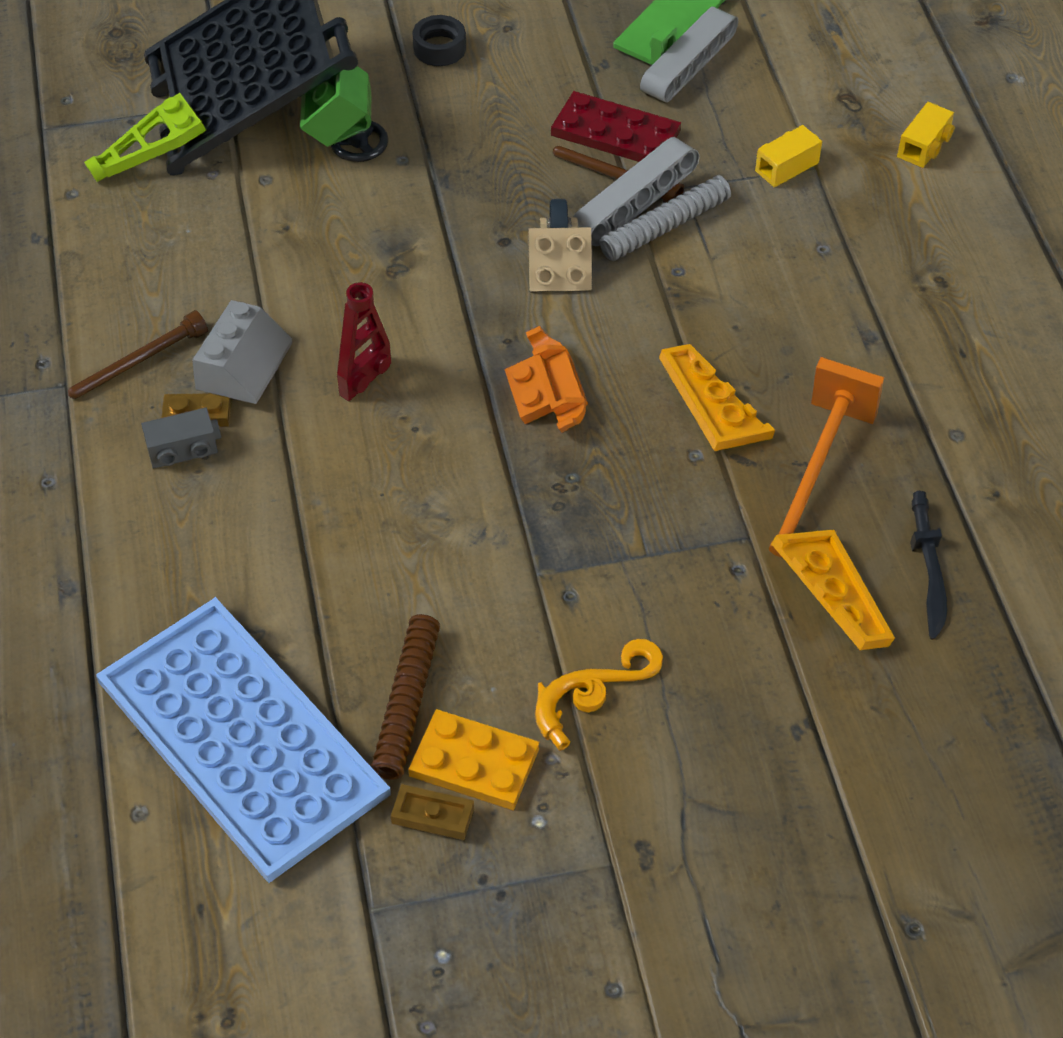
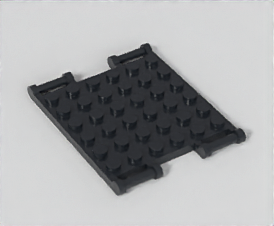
M224 0L146 49L144 58L150 69L152 95L164 97L168 94V89L170 97L181 93L206 129L205 132L182 145L180 152H178V148L167 152L166 169L168 174L173 176L182 174L186 165L206 155L222 143L229 141L245 129L254 126L258 121L278 111L296 98L303 96L306 92L329 80L340 71L356 68L358 59L350 46L346 20L336 17L324 24L318 0ZM332 37L336 38L340 52L335 57L329 39ZM162 60L165 69V73L163 75L160 65ZM162 124L159 128L160 138L163 139L170 133L166 124Z

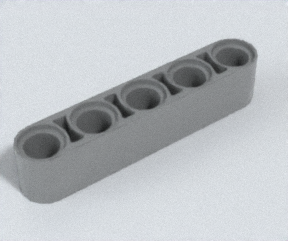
M710 7L645 72L640 83V90L668 103L733 37L738 27V17L716 7Z
M671 137L578 210L573 217H577L578 227H591V245L600 246L602 236L608 235L609 232L616 231L617 228L631 222L673 186L688 176L699 163V152L681 140Z

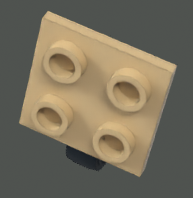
M551 199L550 218H540V228H529V291L592 290L591 227H578L577 217H568L566 199Z

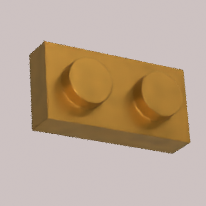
M212 393L164 394L161 418L207 407L210 420L217 419L219 427H229L231 399Z
M401 784L391 813V824L465 840L475 808L474 800Z

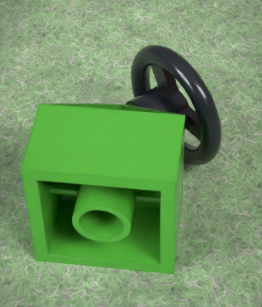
M358 66L353 70L340 71L302 96L300 129L325 146H331L333 152L340 158L352 162L369 161L381 155L388 145L386 130L380 124L371 120L372 97L369 76L367 72ZM373 131L380 138L378 145L374 149L368 144V137ZM340 145H352L353 147L360 148L363 153L346 151Z

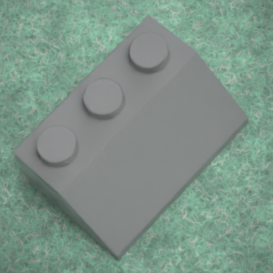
M231 300L192 360L195 389L257 404L291 347L292 338L261 307Z

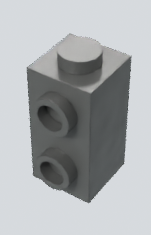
M207 407L141 423L153 469L218 453L216 440L221 439V433L217 419L210 420Z

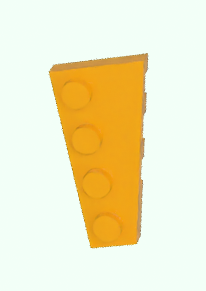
M691 344L661 350L659 356L661 363L714 451L773 438L775 429L769 423L763 424L756 417L757 411L749 403L744 405L735 396L736 390L728 382L721 381L715 375L716 369Z
M835 530L775 536L771 543L772 546L859 650L883 648L891 645L895 637Z

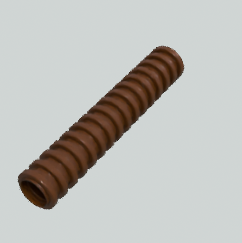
M417 614L409 619L407 635L404 638L402 654L399 657V664L396 669L397 673L394 676V683L391 687L392 692L389 695V702L386 706L387 711L384 714V721L381 725L382 731L379 733V741L376 744V751L373 756L374 761L371 763L373 770L383 779H399L404 774V766L407 762L406 757L409 754V747L412 742L411 737L414 734V727L417 723L416 718L419 715V707L422 703L421 698L424 695L426 679L429 675L428 670L431 667L433 651L435 650L438 632L440 631L438 620L429 615Z

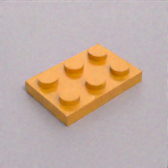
M436 709L408 769L409 777L514 811L538 754L539 741Z

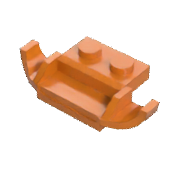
M538 326L526 332L533 348V356L504 370L519 416L524 424L554 412L558 420V429L561 433H564L569 428L581 423L588 401L572 356L560 342L552 339L541 326Z

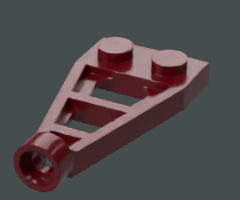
M362 282L354 283L346 290L347 303H345L337 380L339 396L347 401L352 400L358 393L364 392L369 383L379 374L385 373L391 364L390 341L374 305L373 289L370 285ZM366 318L367 322L357 330V325ZM371 339L372 344L355 358V351Z

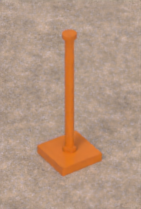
M820 357L816 366L811 404L831 410V413L778 535L795 532L843 416L846 415L874 424L878 414L884 377ZM770 544L769 551L775 556L782 557Z

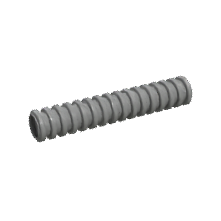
M716 175L712 179L706 180L705 183L693 187L690 191L684 192L683 195H678L675 199L669 200L668 203H663L660 207L654 208L653 211L647 212L646 215L639 216L638 219L632 220L631 223L624 224L623 227L617 228L616 231L609 232L608 235H604L600 239L603 254L609 260L616 261L619 257H624L627 253L633 252L634 249L646 245L649 241H653L664 233L670 232L671 229H675L686 221L692 220L694 217L706 212L708 209H712L723 201H727L731 197L729 183L722 176Z

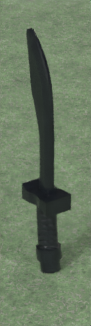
M916 491L913 493V500L911 502L917 531L913 533L910 544L912 552L919 548H922L929 579L926 600L928 631L930 639H935L942 630L947 617V597L935 549L940 544L942 534L940 527L937 530H931L928 516L929 500L927 499L926 492Z

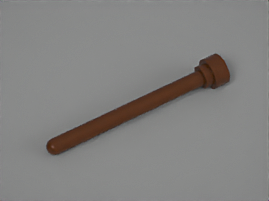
M562 146L553 148V155L555 157L615 179L620 178L628 171ZM676 184L660 197L663 199V203H668L669 200L675 199L678 195H683L684 184Z
M197 310L188 313L183 317L184 320L180 322V326L70 387L68 389V396L72 399H77L183 338H198L208 332L205 320Z

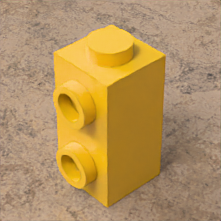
M927 102L901 135L897 157L924 168L931 158L935 159L938 156L942 143L944 141L948 142L952 137L955 126L952 125L954 112Z
M804 125L788 131L783 136L762 145L758 149L755 171L775 188L819 163L822 140Z

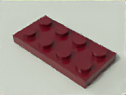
M576 91L572 92L551 126V136L640 162L671 137L677 138L681 131V122Z

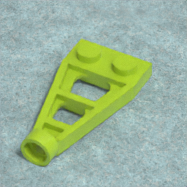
M178 93L154 108L101 155L93 156L84 161L96 182H99L107 176L111 177L181 147L205 132L206 129L181 93ZM166 124L170 130L168 136L153 143L145 141V136L155 126ZM135 142H139L141 145L140 150L120 158V155Z

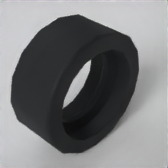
M431 15L415 24L412 31L414 55L419 61L432 66H448L456 63L464 56L466 52V32L464 25L452 16ZM440 36L453 40L452 42L439 45L426 42L427 39Z

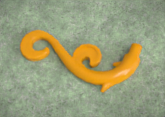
M647 639L631 640L624 645L621 653L622 666L629 669L631 668L630 660L633 657L643 656L648 659L649 664L641 670L585 669L562 675L552 681L547 687L542 682H539L537 684L538 697L535 718L543 737L546 740H551L560 751L567 748L570 740L562 731L563 725L559 721L562 711L556 712V704L565 693L575 688L573 703L578 710L587 713L598 710L606 701L604 682L638 681L658 674L663 663V655L660 648ZM578 688H586L588 691L583 692L580 691Z

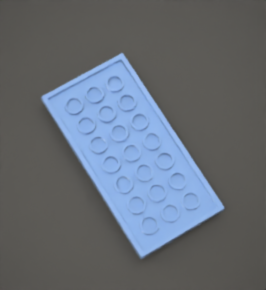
M216 597L96 674L98 683L268 883L279 877L391 795L390 787Z

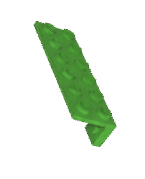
M654 0L614 41L613 47L653 65L710 7L718 8L725 0Z

